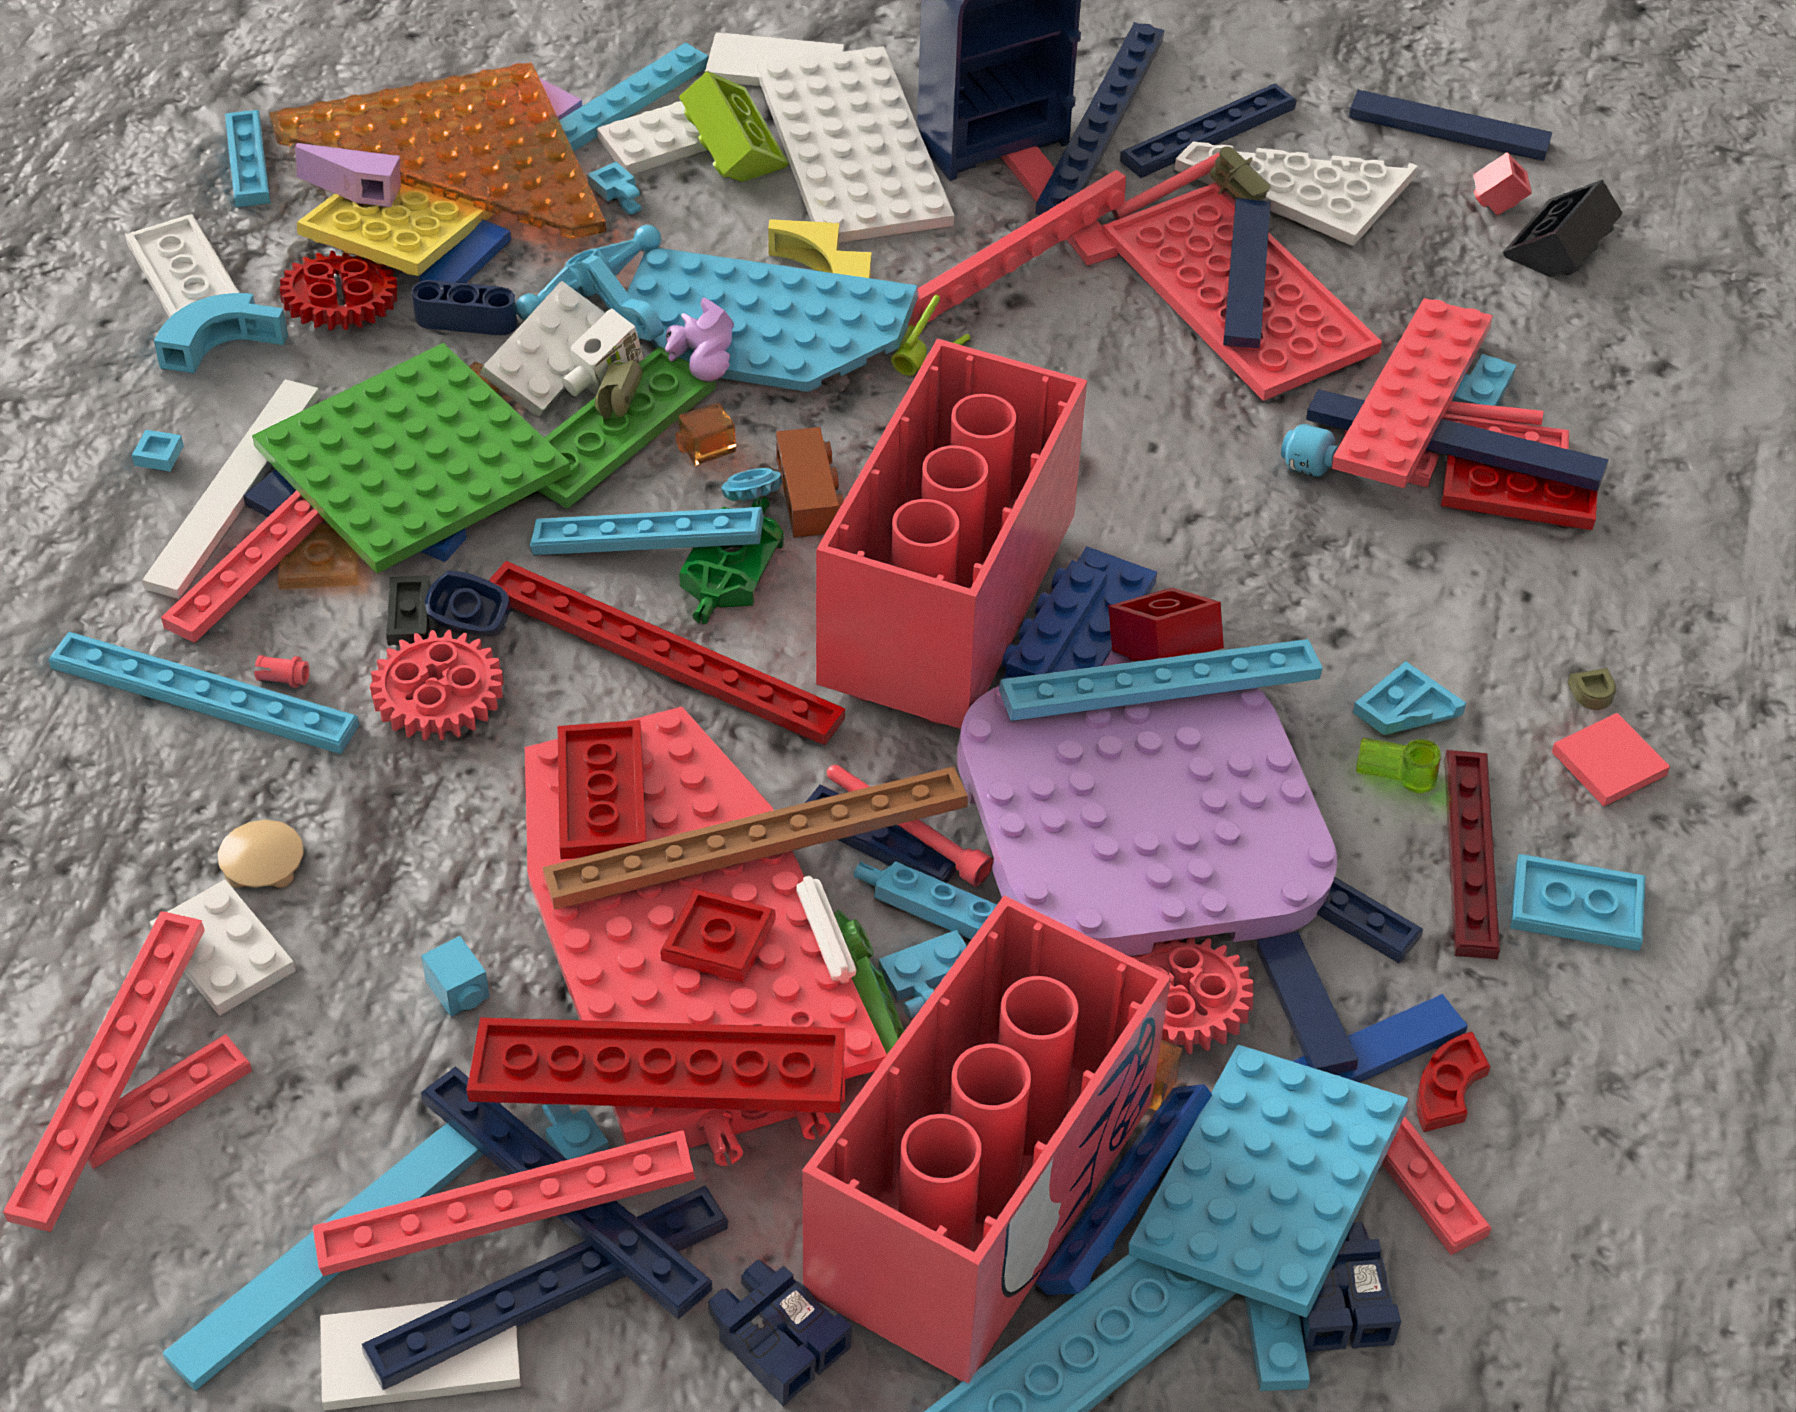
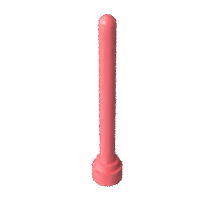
M831 765L827 769L828 778L848 792L870 787L839 765ZM920 819L897 824L955 863V868L959 871L960 878L972 886L977 887L981 885L989 876L994 859L980 849L972 850L968 848L964 850Z

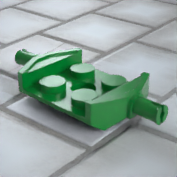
M760 496L754 499L751 507H762L764 515L770 502L764 496L761 500ZM764 517L760 544L692 548L679 572V581L681 588L700 601L692 615L697 623H700L702 619V624H707L714 608L753 606L755 602L754 591L776 548L782 549L784 546V531L775 520ZM731 546L740 548V550L736 552L724 551L730 548Z

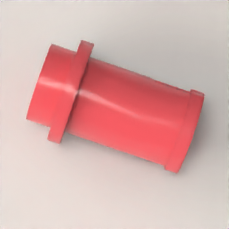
M259 655L256 659L255 667L270 668L271 670H255L254 675L257 681L288 683L291 688H298L299 685H306L310 668L309 663L302 661V658L299 656H294L290 660Z

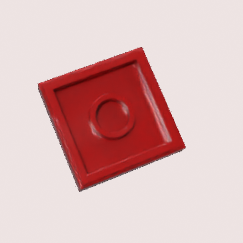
M693 888L660 950L661 961L744 983L776 920L775 909Z

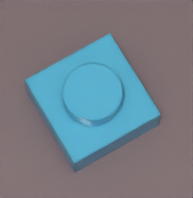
M146 429L132 453L134 466L170 472L184 447L182 436Z

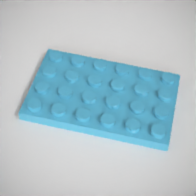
M1237 1044L1211 1092L1212 1097L1197 1117L1129 1242V1255L1307 1318L1407 1113L1408 1098Z

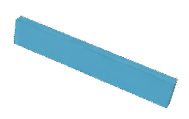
M762 507L542 518L535 521L530 547L533 555L760 544L764 515Z

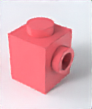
M1508 152L1474 174L1476 184L1474 194L1477 201L1484 208L1488 206L1496 215H1500L1509 208L1516 206L1521 200L1532 194L1527 171Z

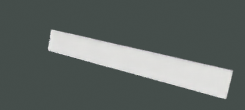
M286 379L283 381L143 578L142 582L145 590L177 599L182 597L245 506L243 495L263 480L272 467V464L254 447L252 435L315 405L320 398L317 387Z

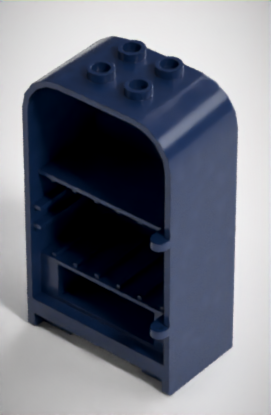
M921 0L917 127L929 156L949 181L957 179V173L976 168L978 163L1037 146L1041 148L1058 142L1062 147L1068 145L1070 141L1072 107L1075 106L1076 101L1073 92L1077 44L1081 40V32L1079 30L1081 0Z

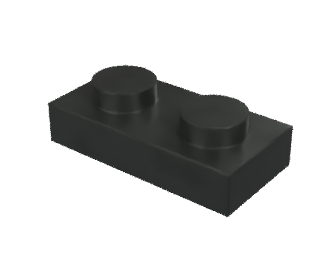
M429 576L390 577L386 626L388 646L399 645V640L401 639L412 644L414 643V634L416 633L423 640L428 639L429 616L425 608V599L431 587Z

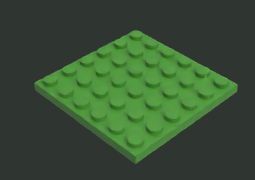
M444 343L252 435L254 447L310 503L376 574L571 473L570 462Z

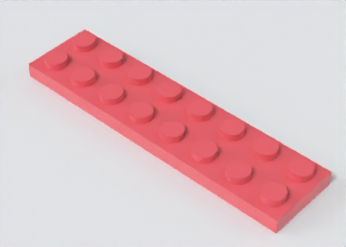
M1424 298L1334 454L1332 469L1405 488L1490 330L1493 315L1482 313L1473 308L1466 309L1446 304L1441 300Z

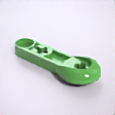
M838 909L834 912V916L857 969L856 975L852 977L853 983L885 1052L888 1054L903 1034V1025L882 971L876 969L870 962L869 958L874 956V950L864 928L856 919L850 921Z

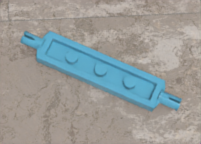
M860 861L854 871L855 879L875 886L874 898L950 931L957 930L960 935L971 940L997 906L995 903L896 861L883 871Z

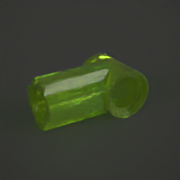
M1363 737L1359 749L1356 773L1400 780L1405 788L1415 793L1429 792L1435 788L1438 782L1441 750L1437 744L1427 739H1416L1407 745Z

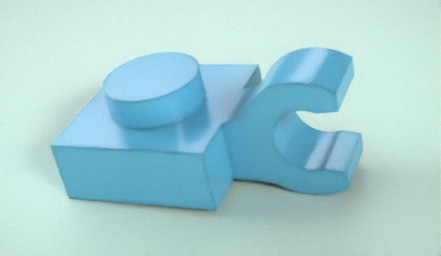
M617 162L587 174L588 185L606 201L617 198L622 209L628 215L642 210L641 206L634 199L640 196V191L636 188L635 177Z
M546 1104L542 1106L546 1117L553 1124L545 1129L546 1139L567 1160L609 1149L608 1140L586 1108L573 1114L569 1105Z

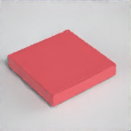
M1618 713L1555 742L1552 753L1603 807L1667 776L1670 766Z

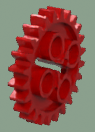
M330 251L328 257L316 253V259L314 260L303 257V265L292 263V270H285L284 278H280V300L283 303L284 311H290L291 318L301 317V324L314 321V328H319L322 324H328L329 330H333L336 325H341L344 330H348L349 324L353 323L357 327L362 328V321L364 320L374 324L376 323L375 315L386 317V310H393L394 302L398 300L397 277H394L393 269H387L384 264H376L372 260H365L358 255L352 257L345 252L342 256H337L334 251ZM335 274L340 276L343 306L338 304Z

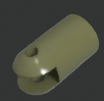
M631 360L621 365L612 362L609 364L595 397L596 410L602 417L610 418L613 411L618 417H623L629 410L643 375L642 368L636 361Z

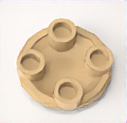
M273 820L248 822L234 829L223 840L218 851L219 867L224 873L226 881L235 888L243 886L258 888L271 885L277 888L285 887L293 881L294 871L299 867L304 855L303 843L295 829L283 822Z

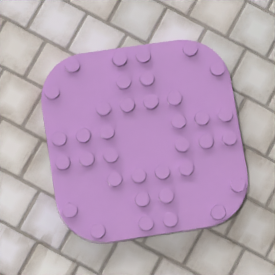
M999 685L979 697L968 709L961 726L957 748V765L969 803H976L994 856L992 871L1001 897L1005 895L1128 956L1150 954L1154 943L1229 933L1233 942L1288 934L1310 923L1327 900L1337 869L1335 845L1273 705L1260 689H1243L1011 721L1000 695Z

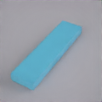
M259 110L226 113L225 120L236 207L270 204Z

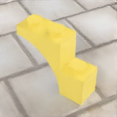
M769 219V256L792 259L816 271L871 278L872 252L839 251V223Z

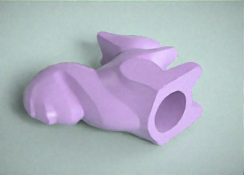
M704 297L700 303L704 313L699 319H694L683 313L681 317L685 322L684 327L680 325L668 327L666 331L667 345L665 352L670 353L669 360L673 362L690 348L695 350L690 357V372L699 380L711 382L721 378L730 366V354L726 351L732 341L734 322L725 310Z

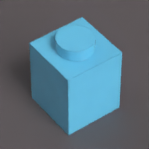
M461 936L421 955L425 981L450 1017L464 1010H471L490 997L486 971Z

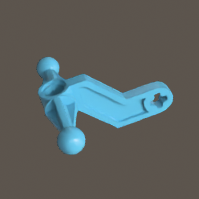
M646 224L640 226L635 231L634 239L589 249L573 256L538 295L527 293L517 300V315L525 321L552 290L563 281L583 297L598 294L609 310L612 308L636 327L638 338L652 341L664 333L660 318L648 303L632 299L615 276L640 251L650 252L653 249H657L661 244V233L656 227Z

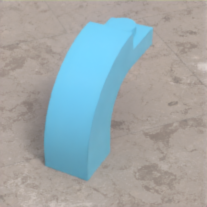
M227 293L197 300L178 310L163 324L154 340L160 368L195 373L205 354L221 343L232 340H252L284 345L288 337L283 308L255 304L253 294Z

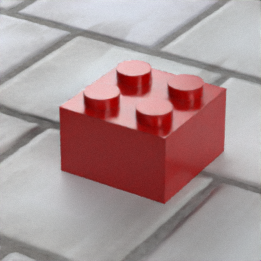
M1171 587L1108 605L1112 651L1128 656L1130 661L1137 662L1206 653L1224 648L1220 601Z

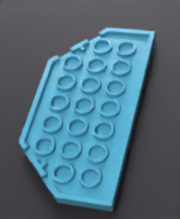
M657 248L644 253L627 291L632 299L648 303L661 320L664 333L651 341L655 348L661 346L665 349L668 327L671 325L685 326V322L681 317L683 313L694 319L700 318L704 313L700 303L705 297L725 310L734 322L732 341L726 351L730 354V366L721 377L722 379L806 392L822 386L821 380L836 373L843 376L867 364V358L881 351L888 354L898 349L919 296L918 285L664 248ZM690 348L680 358L690 363V357L695 350Z

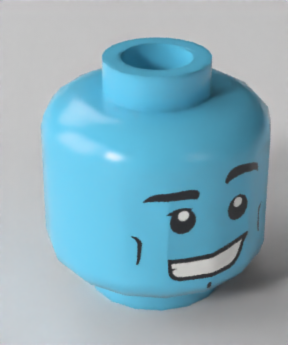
M1301 424L1294 430H1289L1285 435L1281 456L1285 459L1290 470L1320 477L1326 473L1329 467L1332 468L1333 456L1339 446L1335 445V437L1331 431Z

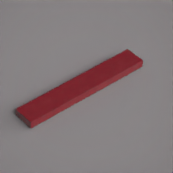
M1446 750L1444 768L1454 956L1498 959L1500 940L1487 753Z

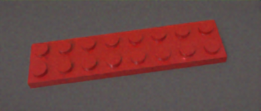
M480 1017L466 1089L468 1102L840 1113L845 1054V1028Z

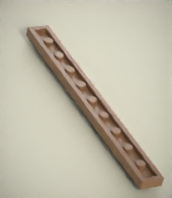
M953 766L542 867L543 876L553 908L556 910L968 807V795Z

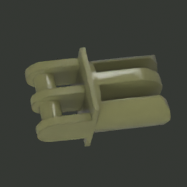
M1223 147L1219 153L1220 157L1215 160V166L1210 171V177L1221 187L1218 194L1220 195L1226 191L1235 200L1236 198L1265 199L1271 185L1250 166L1253 158L1250 157L1245 160L1232 147Z

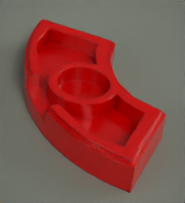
M1473 1031L1457 1036L1442 1045L1431 1056V1060L1423 1071L1416 1099L1417 1114L1423 1132L1466 1121L1468 1112L1464 1101L1465 1092L1473 1082L1488 1076L1491 1067Z

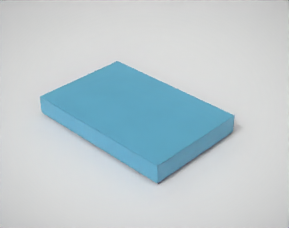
M1518 854L1515 865L1510 928L1639 951L1643 942L1646 876Z

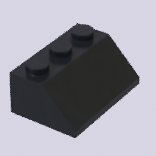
M1602 179L1549 199L1502 253L1505 258L1548 277L1563 272L1565 275H1570L1584 265L1583 260L1587 255L1599 248L1598 242L1614 230L1615 227L1613 225L1623 213Z

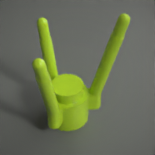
M938 295L932 298L915 327L913 325L908 327L900 347L891 357L893 367L903 375H914L917 370L919 371L927 357V347L918 337L940 301ZM965 334L952 343L963 345L970 340V335Z

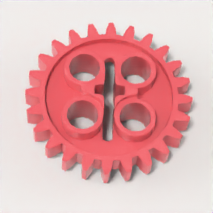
M431 630L429 638L424 640L418 633L414 634V643L412 644L401 639L399 640L400 650L386 649L387 659H378V670L371 672L373 683L370 684L375 712L380 711L383 723L391 721L393 731H397L405 726L406 737L409 738L416 731H421L422 739L425 741L429 738L431 732H437L438 738L444 740L446 731L450 730L455 736L460 737V727L464 725L474 731L476 730L475 719L487 722L489 720L488 710H497V699L503 697L502 686L504 683L499 659L493 658L490 647L482 649L480 639H476L468 644L467 633H463L457 639H452L451 630H447L443 638H437L436 632Z
M1192 937L1187 938L1186 942H1179V939L1170 940V943L1164 944L1163 941L1155 942L1150 954L1130 956L1171 976L1161 1044H1168L1169 1053L1173 1054L1178 1045H1184L1187 1053L1192 1054L1194 1044H1200L1206 1051H1210L1212 1039L1225 1045L1227 1043V1032L1239 1035L1240 1023H1248L1249 1011L1253 1010V980L1248 979V966L1239 967V955L1227 957V946L1223 945L1213 950L1211 949L1210 938H1207L1199 945L1195 944V938Z

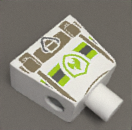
M612 308L608 310L571 346L570 354L575 369L562 378V383L573 396H577L586 388L596 395L611 362L619 365L631 360L637 363L641 362L644 357L636 327Z

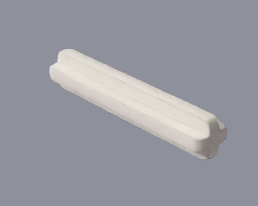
M811 876L804 877L803 882L797 884L796 891L833 981H840L842 984L847 983L849 978L856 975L857 969L820 880L812 879Z

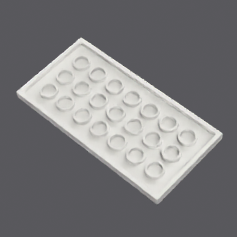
M884 46L868 47L866 49L846 52L838 51L831 54L804 56L795 59L773 60L757 64L760 85L811 222L839 223V243L954 226V213Z

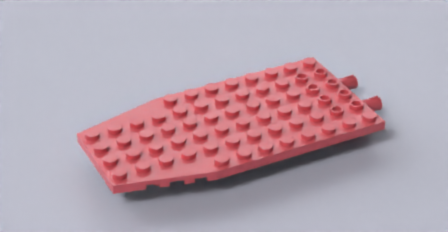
M683 707L632 719L641 721L646 841L774 811L772 806ZM554 739L525 747L528 880L579 1020L845 1028V1054L841 1103H844L845 1079L876 1071L887 1054L852 978H849V982L842 984L840 981H833L796 891L797 884L803 882L804 875L793 851L554 910L544 881L542 867L574 860H561L558 741ZM693 888L775 909L776 920L744 983L661 961L660 950ZM612 1106L626 1144L662 1133L666 1135L684 1130L688 1149L709 1143L714 1161L719 1166H727L724 1156L726 1151L731 1164L737 1162L742 1157L743 1150L737 1141L736 1134L793 1117H797L803 1137L806 1139H815L811 1128L813 1125L819 1138L824 1136L831 1127L824 1112Z

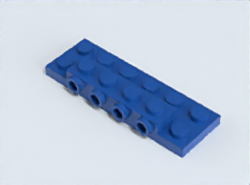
M1086 546L1077 562L1071 560L1066 569L1059 567L1056 570L1051 583V589H1053L1051 594L1043 592L1037 601L1035 608L1037 616L1035 619L1026 618L1019 632V644L1017 646L1010 644L1004 653L1002 666L1006 667V673L1002 679L1102 666L1112 650L1108 605L1149 594L1156 583L1157 571Z

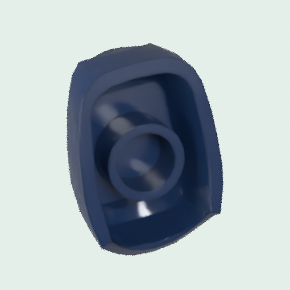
M448 570L432 584L425 599L427 614L435 623L454 632L475 636L500 635L511 609L509 596L503 588L486 579L461 571Z

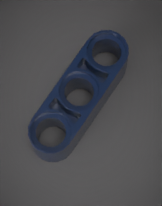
M435 280L418 282L412 288L415 321L423 328L489 335H507L517 328L515 294L508 288Z

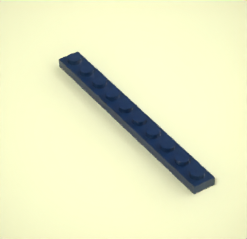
M1133 23L1036 203L1035 214H1043L1087 187L1163 42L1165 30L1155 28L1146 23Z

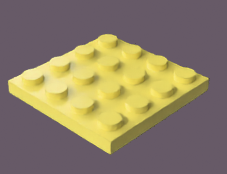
M400 172L401 188L391 207L356 203L338 194H333L297 221V234L312 239L316 243L341 249L345 253L367 258L376 264H384L401 270L405 274L419 276L466 238L482 219L488 220L493 215V203Z

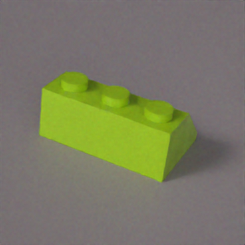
M706 71L679 96L685 107L684 114L686 118L696 126L700 133L698 136L700 143L705 149L710 151L715 160L713 162L715 169L724 178L730 177L744 182L784 169L789 165L744 86Z

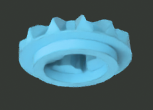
M756 468L729 477L728 481L721 488L723 496L729 500L745 501L752 498L757 499L760 496H767L770 492L777 491L783 481L781 473L778 471H772L770 468Z

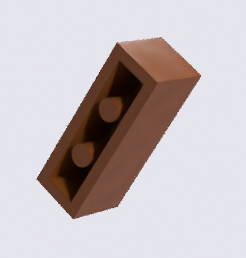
M821 427L776 431V460L783 481L782 488L793 538L823 535L828 530L844 502L843 495L836 494L835 490L839 489L836 467L830 468L829 466L833 462L830 441L824 442Z

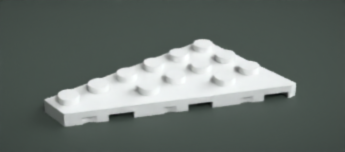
M1192 142L1176 158L1174 170L1182 172L1217 154L1223 147L1229 146L1233 148V146ZM1257 148L1256 153L1238 152L1245 160L1252 157L1253 160L1250 166L1271 185L1265 199H1263V201H1271L1270 211L1352 246L1358 242L1416 177L1418 167L1412 163L1408 164V168L1388 167L1384 165L1383 160H1362L1360 158L1332 156L1331 161L1309 159L1308 153H1289L1282 150ZM1210 173L1198 178V180L1209 185L1215 183L1210 177Z

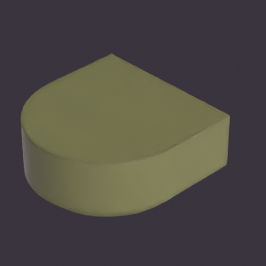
M1608 668L1573 673L1569 676L1568 685L1575 699L1582 706L1593 710H1601L1612 704L1616 693V684Z

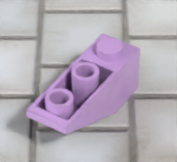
M297 143L295 146L298 178L356 203L385 207L392 206L401 188L400 156Z

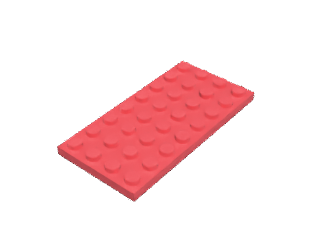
M1216 182L1103 225L1102 232L1117 246V252L1263 401L1380 353L1382 341L1269 232L1260 347L1256 349L1223 345L1236 200L1226 191L1219 195L1218 192L1221 187Z

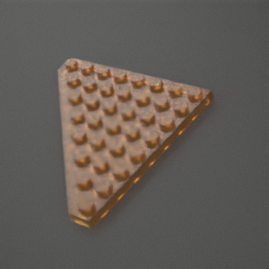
M532 62L516 63L509 67L493 70L485 69L462 76H449L446 79L417 82L410 86L394 89L386 88L378 92L350 95L347 98L318 101L311 105L295 108L287 107L279 111L269 112L270 124L278 144L290 147L293 143L400 156L401 184L413 188L417 184L430 187L432 194L453 201H457L461 197L473 201L475 208L499 215L504 211L516 215L518 222L542 229L547 225L559 229L561 236L570 239L606 232L604 216Z

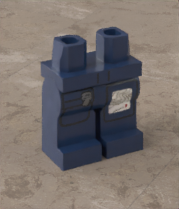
M1362 1222L1352 1224L1308 1317L1299 1315L1305 1352L1346 1349L1349 1338L1352 1348L1392 1346L1395 1344L1401 1325L1400 1314L1397 1304L1393 1305L1385 1265L1380 1256L1381 1247L1379 1239L1370 1240ZM1381 1328V1330L1373 1334L1363 1332L1364 1329ZM1335 1331L1332 1335L1327 1337H1319L1316 1335L1317 1332Z
M758 1259L745 1269L741 1275V1284L750 1294L740 1301L728 1288L721 1289L709 1299L708 1313L720 1327V1342L729 1351L733 1352L738 1360L783 1407L815 1379V1372L820 1375L851 1348L852 1325L840 1314L834 1317L813 1297L802 1283L793 1279L794 1275L784 1265L775 1271Z

